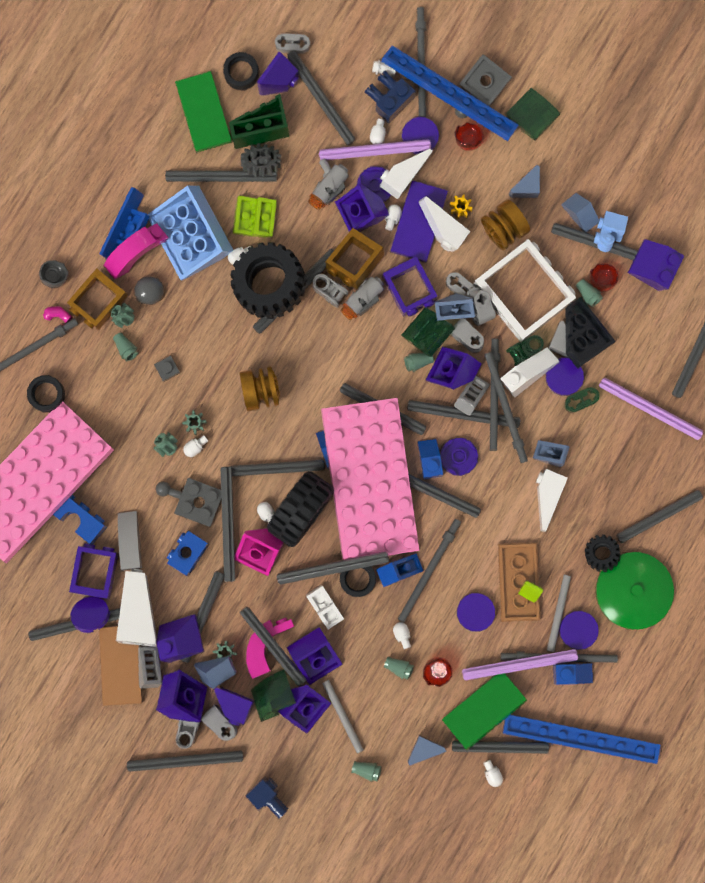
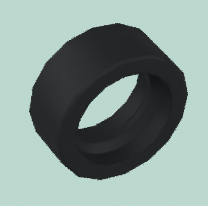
M237 52L231 54L226 59L223 65V74L231 88L247 90L256 84L259 78V68L252 55L245 52ZM239 61L247 62L252 68L250 78L245 81L234 80L230 74V69L234 63Z
M41 375L30 382L27 388V398L36 410L51 412L62 401L64 402L65 390L56 378L49 375ZM43 383H50L57 390L56 400L49 405H42L35 398L36 388Z
M371 566L363 568L369 575V583L362 590L350 588L346 581L349 571L341 572L340 584L342 589L352 597H362L369 594L376 584V574Z

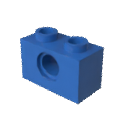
M187 531L186 534L183 532L178 539L179 545L176 550L172 549L167 556L169 560L167 564L184 575L189 576L209 544ZM186 547H189L192 551L191 556L188 558L182 556V550Z

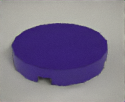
M416 117L405 124L402 130V142L429 139L431 150L435 149L439 139V131L432 120L425 117ZM424 151L411 152V153H413V154H419V153H422V152H424Z
M373 166L365 169L360 174L357 185L363 184L382 198L383 202L391 197V194L380 187L383 181L380 178L386 169Z
M559 358V363L545 374L546 383L553 393L560 396H569L577 392L582 386L584 372L581 367L577 369L570 358Z
M465 438L449 440L444 444L440 452L442 467L448 473L455 476H463L470 473L478 462L476 447Z
M472 593L465 596L459 602L457 618L465 629L480 632L487 629L493 623L495 607L487 596L480 593Z
M91 596L78 601L72 608L70 616L77 630L91 633L94 632L93 630H99L104 627L108 622L110 612L108 605L103 599Z
M574 611L567 614L561 621L560 637L568 647L576 650L586 649L597 640L599 633L598 624L589 613Z

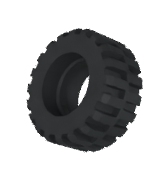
M268 242V245L258 243V247L254 248L251 246L248 248L249 251L247 253L242 252L239 255L241 259L239 261L235 260L233 264L235 270H231L230 275L233 279L230 281L233 293L241 306L251 315L255 314L258 318H263L265 315L267 319H274V315L282 317L285 311L289 313L293 311L292 306L294 304L298 306L301 302L299 296H304L305 289L303 287L306 286L304 270L294 253L281 244L276 246L274 242ZM277 267L284 271V282L275 292L262 295L253 291V280L261 270Z
M305 472L272 516L267 526L268 532L289 547H295L331 499L334 493L333 486L314 472Z

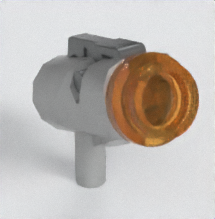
M322 159L319 162L325 172L323 180L318 182L308 200L309 204L315 209L320 210L329 205L345 189L344 182L349 175L347 174V168L343 165H334L331 168L326 159Z
M378 277L365 279L356 292L353 291L348 300L342 305L341 313L350 321L353 318L356 319L358 316H362L379 302L378 295L384 290L382 287L384 283Z

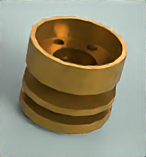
M509 199L497 206L498 214L490 211L488 213L489 217L484 215L481 218V223L488 237L501 250H506L508 244H514L513 235L521 239L531 230L523 213Z
M272 366L267 367V376H264L263 369L259 368V377L255 378L252 370L239 372L247 412L260 409V400H264L267 408L270 407L269 398H273L274 406L279 405L280 390L277 376Z

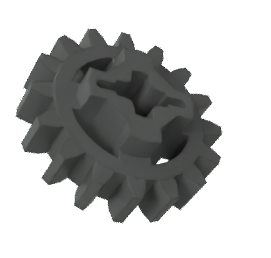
M257 144V147L251 145L250 150L244 149L240 159L243 171H248V175L255 174L256 178L258 175L265 178V174L272 176V171L277 173L278 168H281L282 162L279 150H274V146L269 148L267 144L264 146Z

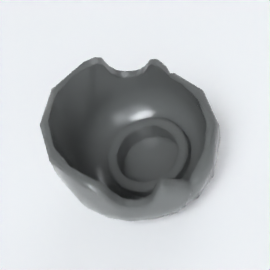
M49 260L41 265L39 277L45 286L59 288L68 279L69 271L64 263Z
M152 276L141 278L134 288V296L141 304L153 305L159 302L164 294L162 282Z

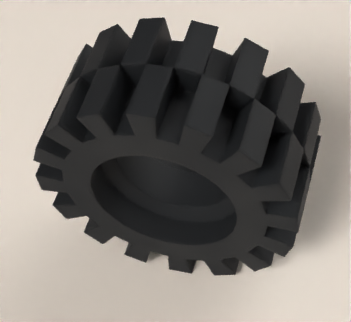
M602 534V537H599V535H596L595 539L591 538L590 543L587 542L585 557L587 563L591 565L593 570L595 568L598 572L600 570L607 572V569L611 571L613 566L616 567L618 561L620 562L619 544H617L615 539L612 540L611 536L606 537L605 534ZM600 547H606L610 550V556L605 560H600L595 556L596 550Z

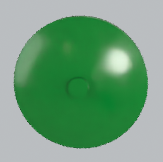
M641 552L621 554L618 565L616 567L613 566L611 571L607 569V572L601 570L596 582V599L602 613L612 623L625 629L639 630L657 624L670 610L674 598V585L667 568L658 559Z

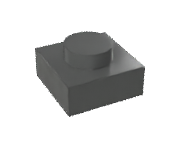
M171 356L154 364L163 382L180 374Z

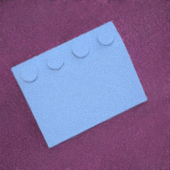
M187 185L148 214L150 216V224L154 225L157 223L168 236L167 241L162 243V246L180 280H184L215 264L233 251L199 186Z

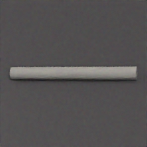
M563 575L548 641L547 651L551 652L555 650L571 576Z
M327 680L322 684L356 752L360 753L364 749L330 681Z

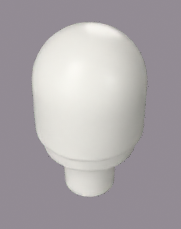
M378 119L377 124L371 129L370 141L372 144H382L384 142L386 129L384 128L385 121L383 119Z
M395 204L388 207L389 216L385 218L387 222L385 229L390 231L393 230L394 224L399 222L402 214L401 208Z
M249 247L234 249L228 254V261L231 264H234L235 260L239 261L241 259L239 255L242 252L247 253Z
M205 435L198 440L195 438L186 443L183 448L184 454L188 457H194L199 454L203 449L202 446L208 442Z
M261 502L257 506V513L264 522L267 521L269 523L275 514L272 506L268 502Z
M403 622L396 623L393 627L396 640L402 643L404 650L410 648L409 638H411L408 626Z
M491 760L485 761L483 764L486 768L485 777L488 783L493 787L500 786L503 782V776L499 768L493 766Z

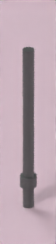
M418 7L417 22H415L418 62L425 66L426 22L424 21V8ZM418 85L419 117L426 118V90Z
M74 318L64 325H58L51 333L0 362V371L55 338H61L66 335L67 331L79 325Z
M491 339V352L498 370L499 363L501 362L499 339ZM491 376L490 451H497L498 394Z
M492 352L486 353L484 355L513 439V448L517 451L520 463L527 462L528 459L523 447L525 444L523 439L520 438Z
M454 519L449 530L445 531L441 544L399 615L398 620L404 623L449 543H452L456 536L454 535L461 521Z
M524 651L501 653V660L510 661L544 655L546 653H525ZM577 654L578 660L572 661L617 663L618 655Z

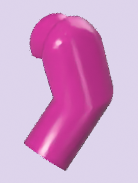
M60 306L47 307L43 313V317L46 320L59 317L66 323L71 321L73 317Z

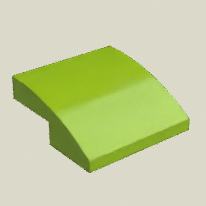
M238 195L233 234L272 238L277 200L261 197L256 199Z

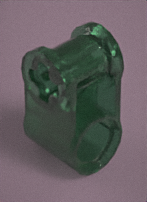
M533 335L511 346L506 352L510 353L515 361L514 365L517 366L540 352L544 342L540 336ZM537 341L540 344V348L532 349L529 343Z

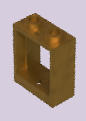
M352 228L325 261L327 272L333 277L337 276L342 279L346 286L358 289L383 258L384 250L382 246ZM351 243L371 255L356 275L336 264Z
M96 268L67 304L71 307L69 311L75 316L81 315L85 318L83 322L91 329L95 327L99 330L110 318L112 309L116 305H121L128 295ZM98 280L116 296L95 320L76 303L94 282Z

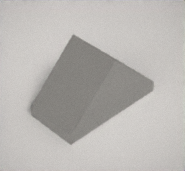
M561 321L555 330L549 350L569 358L566 355V325L564 321Z

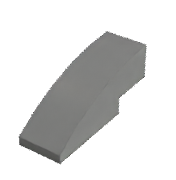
M137 511L118 513L121 570L142 568Z

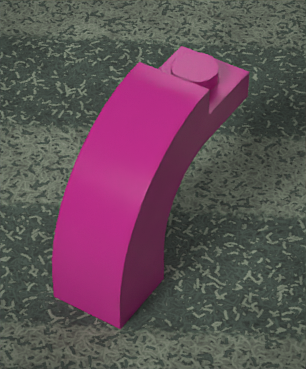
M157 223L148 228L143 227L122 242L110 254L103 266L114 279H117L128 273L141 256L166 242L168 236Z
M287 618L276 621L277 626H273L271 620L263 623V626L272 637L295 627L292 619L287 620ZM255 632L249 640L246 651L247 667L252 679L271 671L265 656L266 646Z

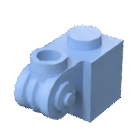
M606 211L604 218L600 217L597 225L600 232H596L594 243L597 244L600 251L609 252L614 241L621 242L627 225V216Z

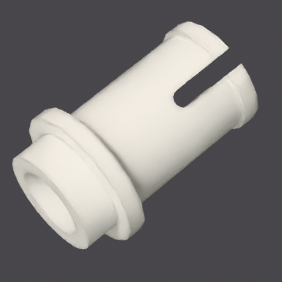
M380 60L374 61L372 72H375L377 75L378 73L382 74L386 70L389 75L394 77V69L380 62Z

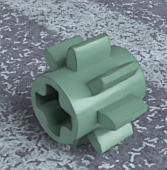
M125 303L122 306L116 305L111 311V321L120 328L123 325L129 326L134 321V310Z
M193 410L192 415L185 414L187 421L182 422V424L188 425L187 432L193 430L194 434L197 435L198 430L204 431L202 425L206 424L207 421L201 420L203 417L202 413L196 415ZM192 419L197 420L199 424L198 426H192V423L190 421Z
M169 432L167 434L161 433L154 440L156 445L154 450L162 457L165 454L171 456L177 450L175 443L178 440Z
M228 641L224 642V646L217 643L219 649L213 651L218 656L216 659L224 657L220 654V651L226 647L227 651H230V655L227 656L230 657L233 663L234 661L231 657L238 654L232 650L235 645L228 646Z

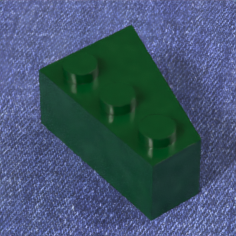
M280 94L276 95L275 99L268 103L260 104V107L252 112L248 111L229 122L235 149L290 137Z

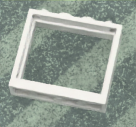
M529 239L474 282L475 287L489 294L492 307L521 343L576 299V293L573 288L566 286L563 282V276L558 271L555 272L553 270L550 260L546 256L543 257L539 252L538 245L535 242L531 243ZM527 249L566 299L528 329L524 330L485 281Z

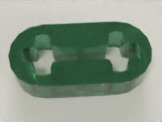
M592 387L586 388L567 397L564 407L569 413L581 411L598 402L599 392ZM588 392L595 394L593 401L590 399L584 401L583 398L588 395ZM570 399L574 402L577 400L581 402L576 405V409L568 406Z

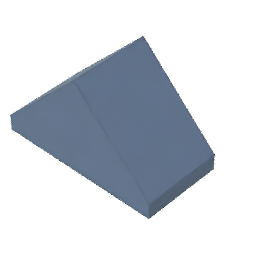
M536 165L510 190L509 196L511 198H538L540 194V167Z
M575 193L561 204L583 232L587 233L598 224L599 218L591 202L579 194Z
M456 293L435 301L437 321L475 317L474 301L471 297Z
M538 440L533 459L561 468L565 463L570 447Z
M229 656L194 664L201 681L212 689L234 676L237 672Z
M418 735L408 758L409 766L444 753L446 750L444 746Z

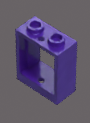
M417 256L384 272L382 275L403 317L406 315L411 317L419 312L418 309L424 306L429 308L435 304L438 296ZM416 269L430 295L406 307L392 280Z
M85 543L83 547L78 546L69 592L110 599L119 555L114 552V548L103 547L102 550L95 549V545ZM84 552L110 557L104 590L77 586Z

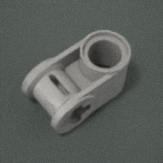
M324 274L316 275L313 279L314 291L336 308L340 306L339 302L344 295L349 293L346 288ZM323 280L327 285L324 288H318L316 282Z
M477 287L470 288L466 296L473 298L475 317H472V320L477 326H480L494 319L496 314L489 294Z
M459 319L449 330L451 336L470 352L477 353L482 350L484 344L483 336L466 319ZM472 340H473V341L479 340L478 345H477V344L472 345Z
M216 704L201 717L204 724L220 739L227 741L236 736L237 727L228 722L229 718L224 716L223 711ZM224 727H225V728L230 727V728H231V730H230V734H231V735L228 734V735L225 736V735L223 734V733L225 732V730H224L223 728H224Z
M179 720L176 743L180 748L187 749L193 746L200 722ZM183 734L190 736V743L188 745H183L180 741Z

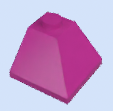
M267 528L245 531L235 554V560L268 576L284 543L268 532Z

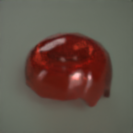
M466 122L464 125L456 127L455 139L461 149L471 151L482 145L484 134L477 124Z
M597 264L590 271V282L599 291L611 290L618 283V271L610 264Z
M434 657L424 665L423 678L429 686L441 687L452 678V666L448 660Z

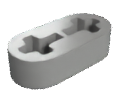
M279 34L275 38V47L281 53L296 51L297 54H304L310 49V40L303 34ZM282 40H285L286 43L291 44H285V47H281L280 43ZM301 40H303L305 44L303 48H300L299 46Z
M456 272L450 273L446 279V286L454 294L457 293L465 296L466 292L463 288L468 291L470 288L475 287L461 274ZM458 278V284H460L461 287H459L457 284H454L452 286L450 279Z

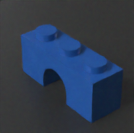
M71 495L53 515L59 520L64 521L68 515L78 514L80 526L75 533L93 545L107 528L103 524L105 520L97 514L95 516L89 513L90 508L82 502L80 504L74 501L76 497Z

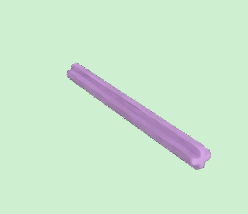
M429 139L321 149L319 150L320 160H333L426 151L431 149V142Z
M607 378L601 380L600 388L696 440L702 437L703 430Z
M572 649L466 668L462 670L464 680H471L577 661L578 655L577 651Z

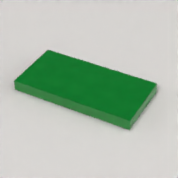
M211 71L175 81L196 153L232 143Z
M506 674L495 675L446 715L442 721L463 747L468 750L527 702V699Z

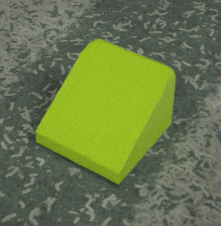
M524 581L518 594L532 602H536L543 589L529 581Z

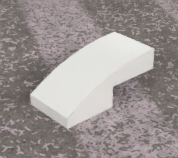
M322 584L306 594V597L327 629L344 620Z

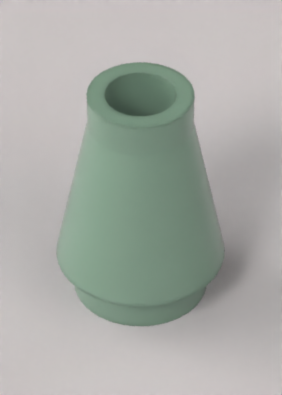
M585 279L580 280L576 284L587 305L594 307L603 299L602 292Z
M118 333L113 337L122 359L131 361L138 355L137 347L123 333Z
M431 352L412 353L404 357L407 371L415 372L434 362Z
M388 657L384 668L390 670L402 680L404 678L409 680L414 665L410 664L411 662Z
M354 761L351 772L371 782H378L382 766H379L377 763Z

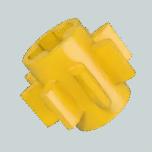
M464 194L461 198L454 196L455 203L450 202L449 204L450 207H453L450 214L455 213L457 219L463 215L467 218V211L471 212L473 209L469 206L472 200H466ZM458 204H460V206L464 205V210H462V208H457Z

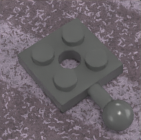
M482 54L460 82V85L471 93L473 97L490 107L511 81L512 77ZM489 76L491 83L488 86L481 85L482 77ZM455 108V114L458 118L463 119L467 117V115Z
M191 478L187 479L183 492L171 488L169 483L161 481L156 485L155 490L159 496L170 495L179 499L174 514L211 527L221 501L220 489ZM197 497H202L205 500V504L201 508L194 506V500Z

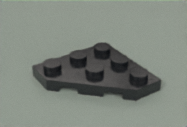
M581 297L565 308L566 355L578 369L616 341Z

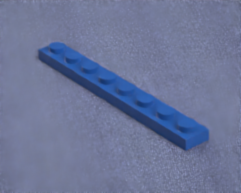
M391 46L383 56L381 62L506 141H509L516 131L518 124L396 47Z
M510 715L504 720L502 731L503 734L653 764L658 763L661 746L656 743Z

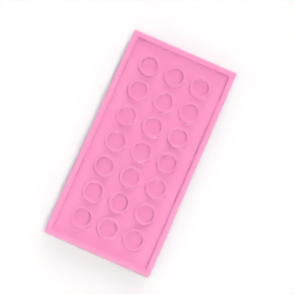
M398 398L321 409L331 483L334 488L333 497L342 559L346 560L384 551L388 553V556L419 551Z
M63 401L0 464V559L5 563H8L114 451Z

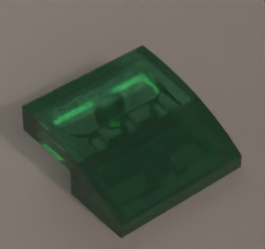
M530 88L506 113V116L518 124L523 133L536 140L560 116V112L533 88Z
M424 308L401 336L414 347L432 357L455 328L445 320L437 321L436 313L428 308Z
M285 670L265 678L251 689L261 722L278 716V710L296 703Z

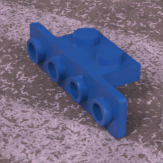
M134 187L130 188L99 253L105 259L128 237L145 227L150 218L148 214L137 211L144 195Z

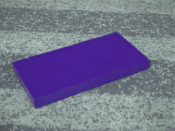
M412 180L390 250L391 253L411 259L417 256L419 261L427 263L435 235L419 205V201L427 196L443 209L448 193L447 190Z

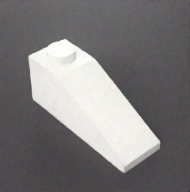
M428 149L398 163L390 171L386 169L380 178L383 180L380 187L398 199L433 150Z
M427 196L420 199L419 205L437 241L441 243V247L451 252L457 250L470 231Z
M547 347L515 366L500 379L515 398L557 365L559 360Z
M545 469L543 473L540 472L536 483H538L540 531L546 532L567 481V477Z

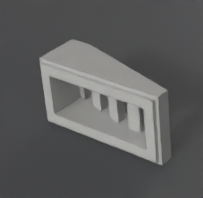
M475 376L474 380L467 384L454 407L470 416L490 384Z
M151 646L139 647L140 689L157 688L162 685L158 648ZM144 654H153V657H145ZM145 662H153V665H145ZM146 670H153V673H146Z

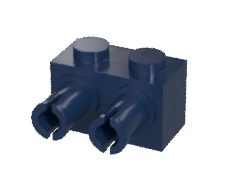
M385 70L377 80L386 86L389 92L383 94L374 84H371L364 93L376 102V112L390 124L415 98V90L402 78L396 81Z
M264 777L246 794V797L258 811L263 806H267L280 819L288 811V807L277 797L278 790L276 788L278 785L271 777L269 779Z

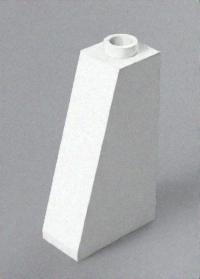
M131 569V572L125 571L116 641L121 644L157 647V635L147 575L142 573L143 570Z

